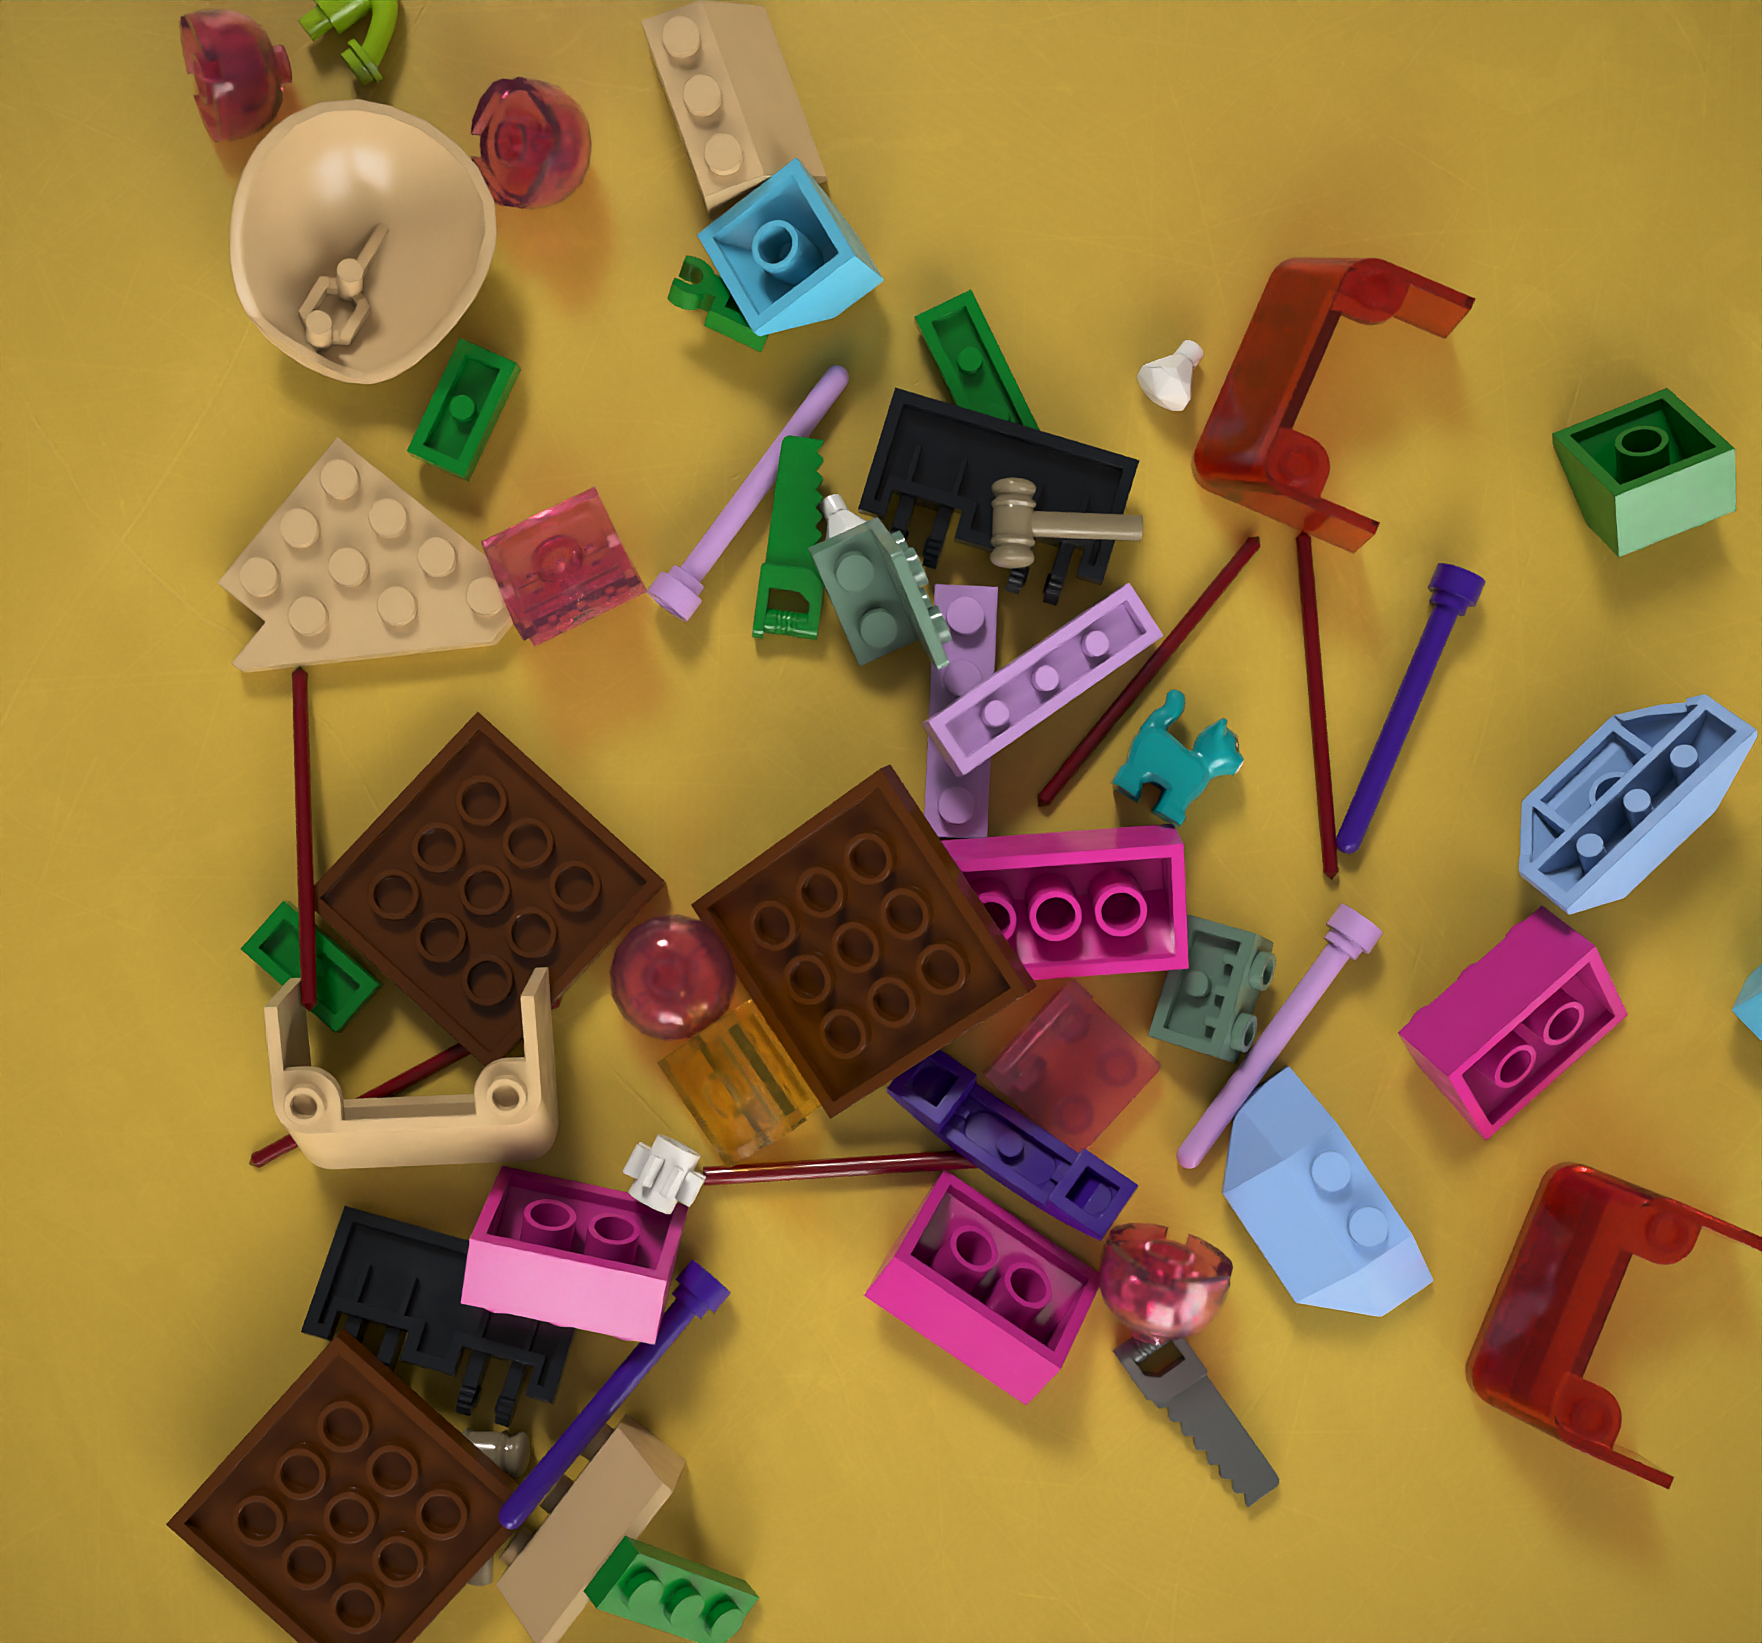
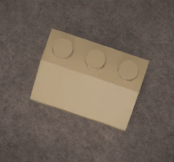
M699 0L641 21L653 63L711 222L718 219L794 158L799 159L818 184L827 181L825 170L765 6Z
M628 1414L623 1416L614 1429L607 1423L601 1428L581 1452V1455L589 1462L573 1481L566 1474H563L539 1505L549 1513L533 1533L523 1526L499 1557L508 1567L496 1586L534 1643H557L590 1600L584 1593V1589L624 1536L635 1540L639 1537L674 1491L684 1468L685 1459Z

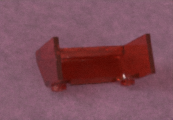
M1295 257L1281 262L1273 270L1263 289L1193 451L1191 470L1195 480L1203 489L1299 531L1303 530L1313 537L1354 554L1376 534L1380 522L1320 497L1330 472L1328 454L1317 440L1292 429L1339 318L1343 316L1363 325H1378L1394 317L1446 339L1470 312L1476 298L1379 258Z
M1561 1162L1552 1166L1546 1171L1539 1183L1468 1356L1465 1375L1470 1389L1487 1404L1574 1449L1666 1489H1670L1674 1479L1672 1475L1640 1454L1615 1444L1622 1423L1620 1406L1608 1390L1584 1379L1583 1375L1632 1255L1660 1265L1677 1263L1686 1258L1693 1250L1701 1229L1722 1239L1761 1252L1762 1237L1675 1199L1577 1162Z

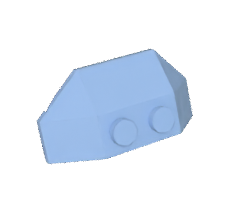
M1706 694L1686 698L1684 703L1656 705L1613 715L1522 801L1519 856L1520 876L1568 915L1625 898L1717 810L1758 736L1757 729Z
M1286 1066L1257 1085L1232 1118L1233 1122L1221 1193L1296 1303L1382 1317L1432 1283L1434 1280L1412 1233L1339 1125L1289 1066Z

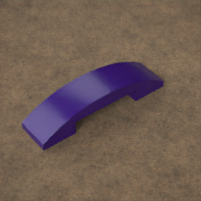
M941 1050L936 1051L894 1078L887 1087V1093L906 1111L976 1167L1044 1212L1099 1241L1102 1240L1138 1189L1136 1183L1085 1148L1079 1154L976 1083L977 1074Z

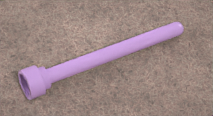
M833 365L826 370L681 567L673 565L668 573L661 571L648 588L646 593L665 610L684 622H687L702 602L698 596L704 589L700 582L775 483L783 438L789 435L805 438L810 436L849 382V374L844 367Z
M1341 903L1326 923L1330 928L1324 937L1328 944L1178 1148L1176 1158L1182 1167L1192 1169L1200 1164L1347 960L1351 958L1356 961L1361 952L1369 954L1383 935V932L1371 921L1345 904Z

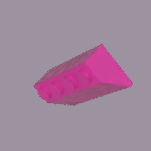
M1173 824L941 840L1033 980L1189 969L1184 843Z

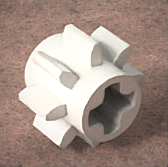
M662 1134L657 1135L652 1147L639 1142V1144H636L622 1171L635 1178L628 1193L641 1203L665 1214H671L678 1201L690 1207L706 1178L705 1175L694 1170L701 1155L690 1147Z

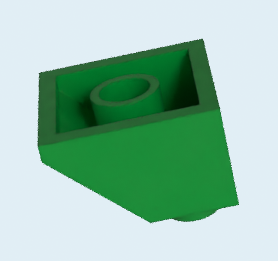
M1668 388L1552 433L1553 446L1587 525L1618 557L1641 550L1648 545L1736 511L1735 448Z

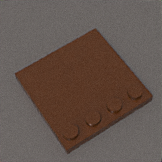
M477 712L314 885L315 912L486 1067L495 1060L506 1058L524 1038L520 996L534 969L548 967L552 1008L666 882L485 717Z
M891 764L877 770L691 904L830 1119L1037 987Z
M343 1328L166 1525L298 1643H413L518 1529L504 1528L499 1522L498 1514L500 1508L519 1487V1484Z

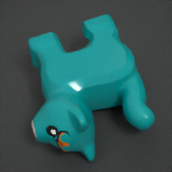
M1174 689L1167 693L1163 706L1152 712L1142 724L1130 743L1125 763L1119 766L1110 784L1113 785L1112 788L1135 803L1138 802L1142 795L1143 783L1153 784L1161 790V793L1151 813L1166 823L1180 828L1186 819V809L1203 793L1210 780L1221 775H1235L1243 765L1244 758L1239 750L1238 736L1227 727L1228 720L1225 718L1203 729L1195 739L1191 751L1168 733L1169 726L1182 715L1186 704L1185 695L1181 691Z

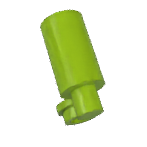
M313 0L316 7L298 19V22L313 42L331 28L340 35L372 11L371 23L362 46L353 38L347 43L349 48L340 55L363 86H366L372 80L376 83L381 81L383 77L377 67L382 61L394 33L398 17V0Z

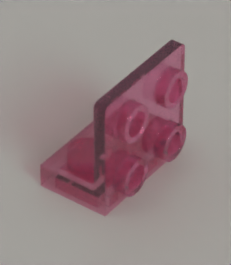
M1067 979L982 1073L1041 1128L1080 1154L1083 1148L1087 1150L1158 1073L1161 1064L1092 1000L1093 996L1075 979Z

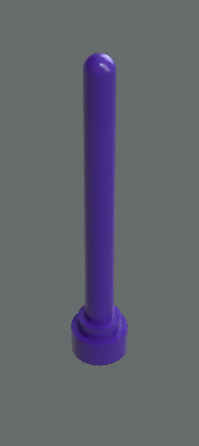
M1438 563L1428 585V590L1432 592L1429 603L1433 606V609L1336 837V846L1343 853L1351 854L1360 848L1457 616H1465L1468 607H1475L1486 581L1469 570L1446 563Z
M691 1260L675 1279L679 1283V1286L672 1293L676 1299L664 1312L655 1345L644 1342L638 1343L504 1503L498 1514L499 1522L504 1528L516 1529L521 1526L695 1316L702 1319L708 1310L715 1313L731 1294L725 1286L694 1260Z

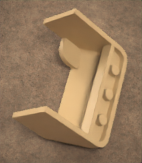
M548 967L534 969L520 996L525 1057L501 1058L491 1062L480 1073L475 1084L474 1094L343 1099L342 1089L338 1081L327 1071L311 1066L306 1009L301 1005V978H290L264 1006L273 1106L277 1117L306 1158L313 1164L325 1169L531 1161L540 1158L550 1150L559 1130Z

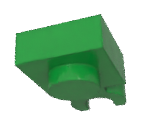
M686 255L678 276L681 279L674 278L667 299L673 305L685 310L702 309L707 311L708 314L704 326L762 352L770 334L758 336L753 333L723 279L715 275L710 265L702 259Z

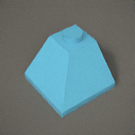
M794 158L697 234L750 328L758 336L835 318L884 281L854 229L803 163L797 158Z

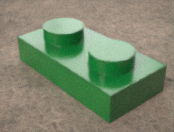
M459 338L407 452L422 462L469 482L521 371L518 364Z
M282 901L241 948L244 953L282 986L290 978H300L298 908L290 901ZM315 924L318 1004L311 1012L332 1031L342 1033L384 984Z

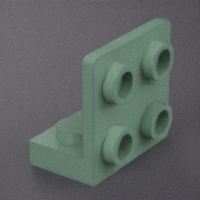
M876 517L808 548L859 666L915 641L920 643L937 670L950 665L942 645L952 641L951 634L938 606L932 605L925 589L921 587L929 583L916 551L913 547H908L900 530L890 534L880 519Z

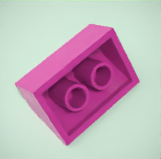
M1541 905L1527 919L1514 925L1508 931L1505 938L1477 963L1465 968L1458 979L1433 1002L1420 1008L1398 1034L1420 1069L1484 1140H1487L1628 1014L1596 946Z
M501 1166L469 1240L461 1304L485 1308L493 1313H508L546 1321L559 1327H574L607 1334L620 1340H635L655 1345L668 1300L688 1206L677 1203L671 1214H665L641 1203L628 1192Z
M944 1170L888 1252L864 1296L1027 1405L1062 1368L1104 1276L947 1170Z

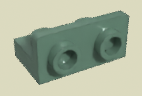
M1187 914L1189 969L1167 971L1148 1036L1236 1064L1239 1061L1241 1052H1247L1255 1038L1257 1017L1253 1015L1260 990L1265 991L1270 985L1276 966V957L1271 953L1273 942L1256 933Z

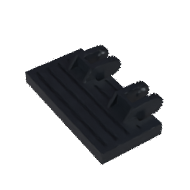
M895 387L858 511L861 514L874 518L878 517L885 521L892 494L901 496L890 534L900 530L906 543L909 536L908 527L915 505L938 511L931 535L926 539L922 553L924 559L922 566L936 570L954 512L961 514L954 542L992 553L994 547L990 544L993 520L991 502L995 499V496L992 493L991 487L994 482L1011 477L1023 478L1033 482L1036 485V493L1032 497L1036 502L1034 511L1123 514L1139 460ZM1033 537L1035 541L1059 548L1052 572L1047 575L1045 581L1043 602L1057 605L1074 548L1083 550L1075 578L1097 585L1102 584L1115 540ZM1029 566L1011 569L1005 591L1019 595L1020 589L1025 586L1030 570Z
M344 1206L301 1332L305 1335L331 1342L341 1314L348 1315L344 1329L361 1344L368 1323L386 1327L387 1329L377 1358L392 1372L396 1368L407 1332L409 1333L400 1360L404 1363L456 1377L465 1348L473 1350L455 1409L456 1413L470 1416L479 1403L482 1384L491 1357L510 1362L511 1366L505 1385L498 1397L494 1411L495 1424L509 1427L517 1409L529 1367L534 1369L525 1396L554 1405L577 1328L559 1327L546 1321L508 1313H493L485 1308L461 1304L469 1240Z

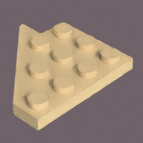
M338 437L217 582L265 621L231 663L245 673L497 645L536 597L531 591Z

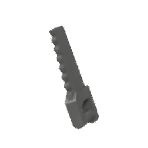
M1161 1307L1153 1313L1157 1319L1142 1329L1140 1333H1136L1131 1339L1129 1338L1119 1345L1113 1352L1145 1398L1152 1400L1158 1408H1167L1170 1421L1180 1422L1181 1432L1184 1436H1193V1445L1196 1450L1206 1451L1208 1463L1210 1465H1218L1221 1478L1231 1479L1233 1491L1235 1493H1244L1245 1504L1249 1507L1278 1486V1475L1206 1375L1208 1371L1166 1311ZM1170 1341L1174 1342L1182 1354L1158 1373L1141 1371L1138 1367V1364L1148 1358L1149 1355H1152L1153 1352H1156Z

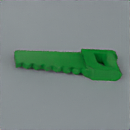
M791 435L784 437L782 440L765 563H762L752 638L764 639L765 633L811 640L818 639L825 587L808 548L816 545L822 538V533L816 526L823 516L816 508L823 501V496L817 489L824 479L817 470L824 463V459L817 452L824 445V440ZM771 589L800 592L810 603L808 614L768 608Z

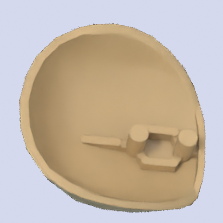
M361 99L319 102L289 115L274 126L256 146L243 168L233 199L230 224V263L237 295L247 316L266 339L303 366L345 383L375 384L392 379L414 366L435 348L458 323L475 299L488 273L495 251L497 238L495 203L478 166L456 142L428 121L393 106Z

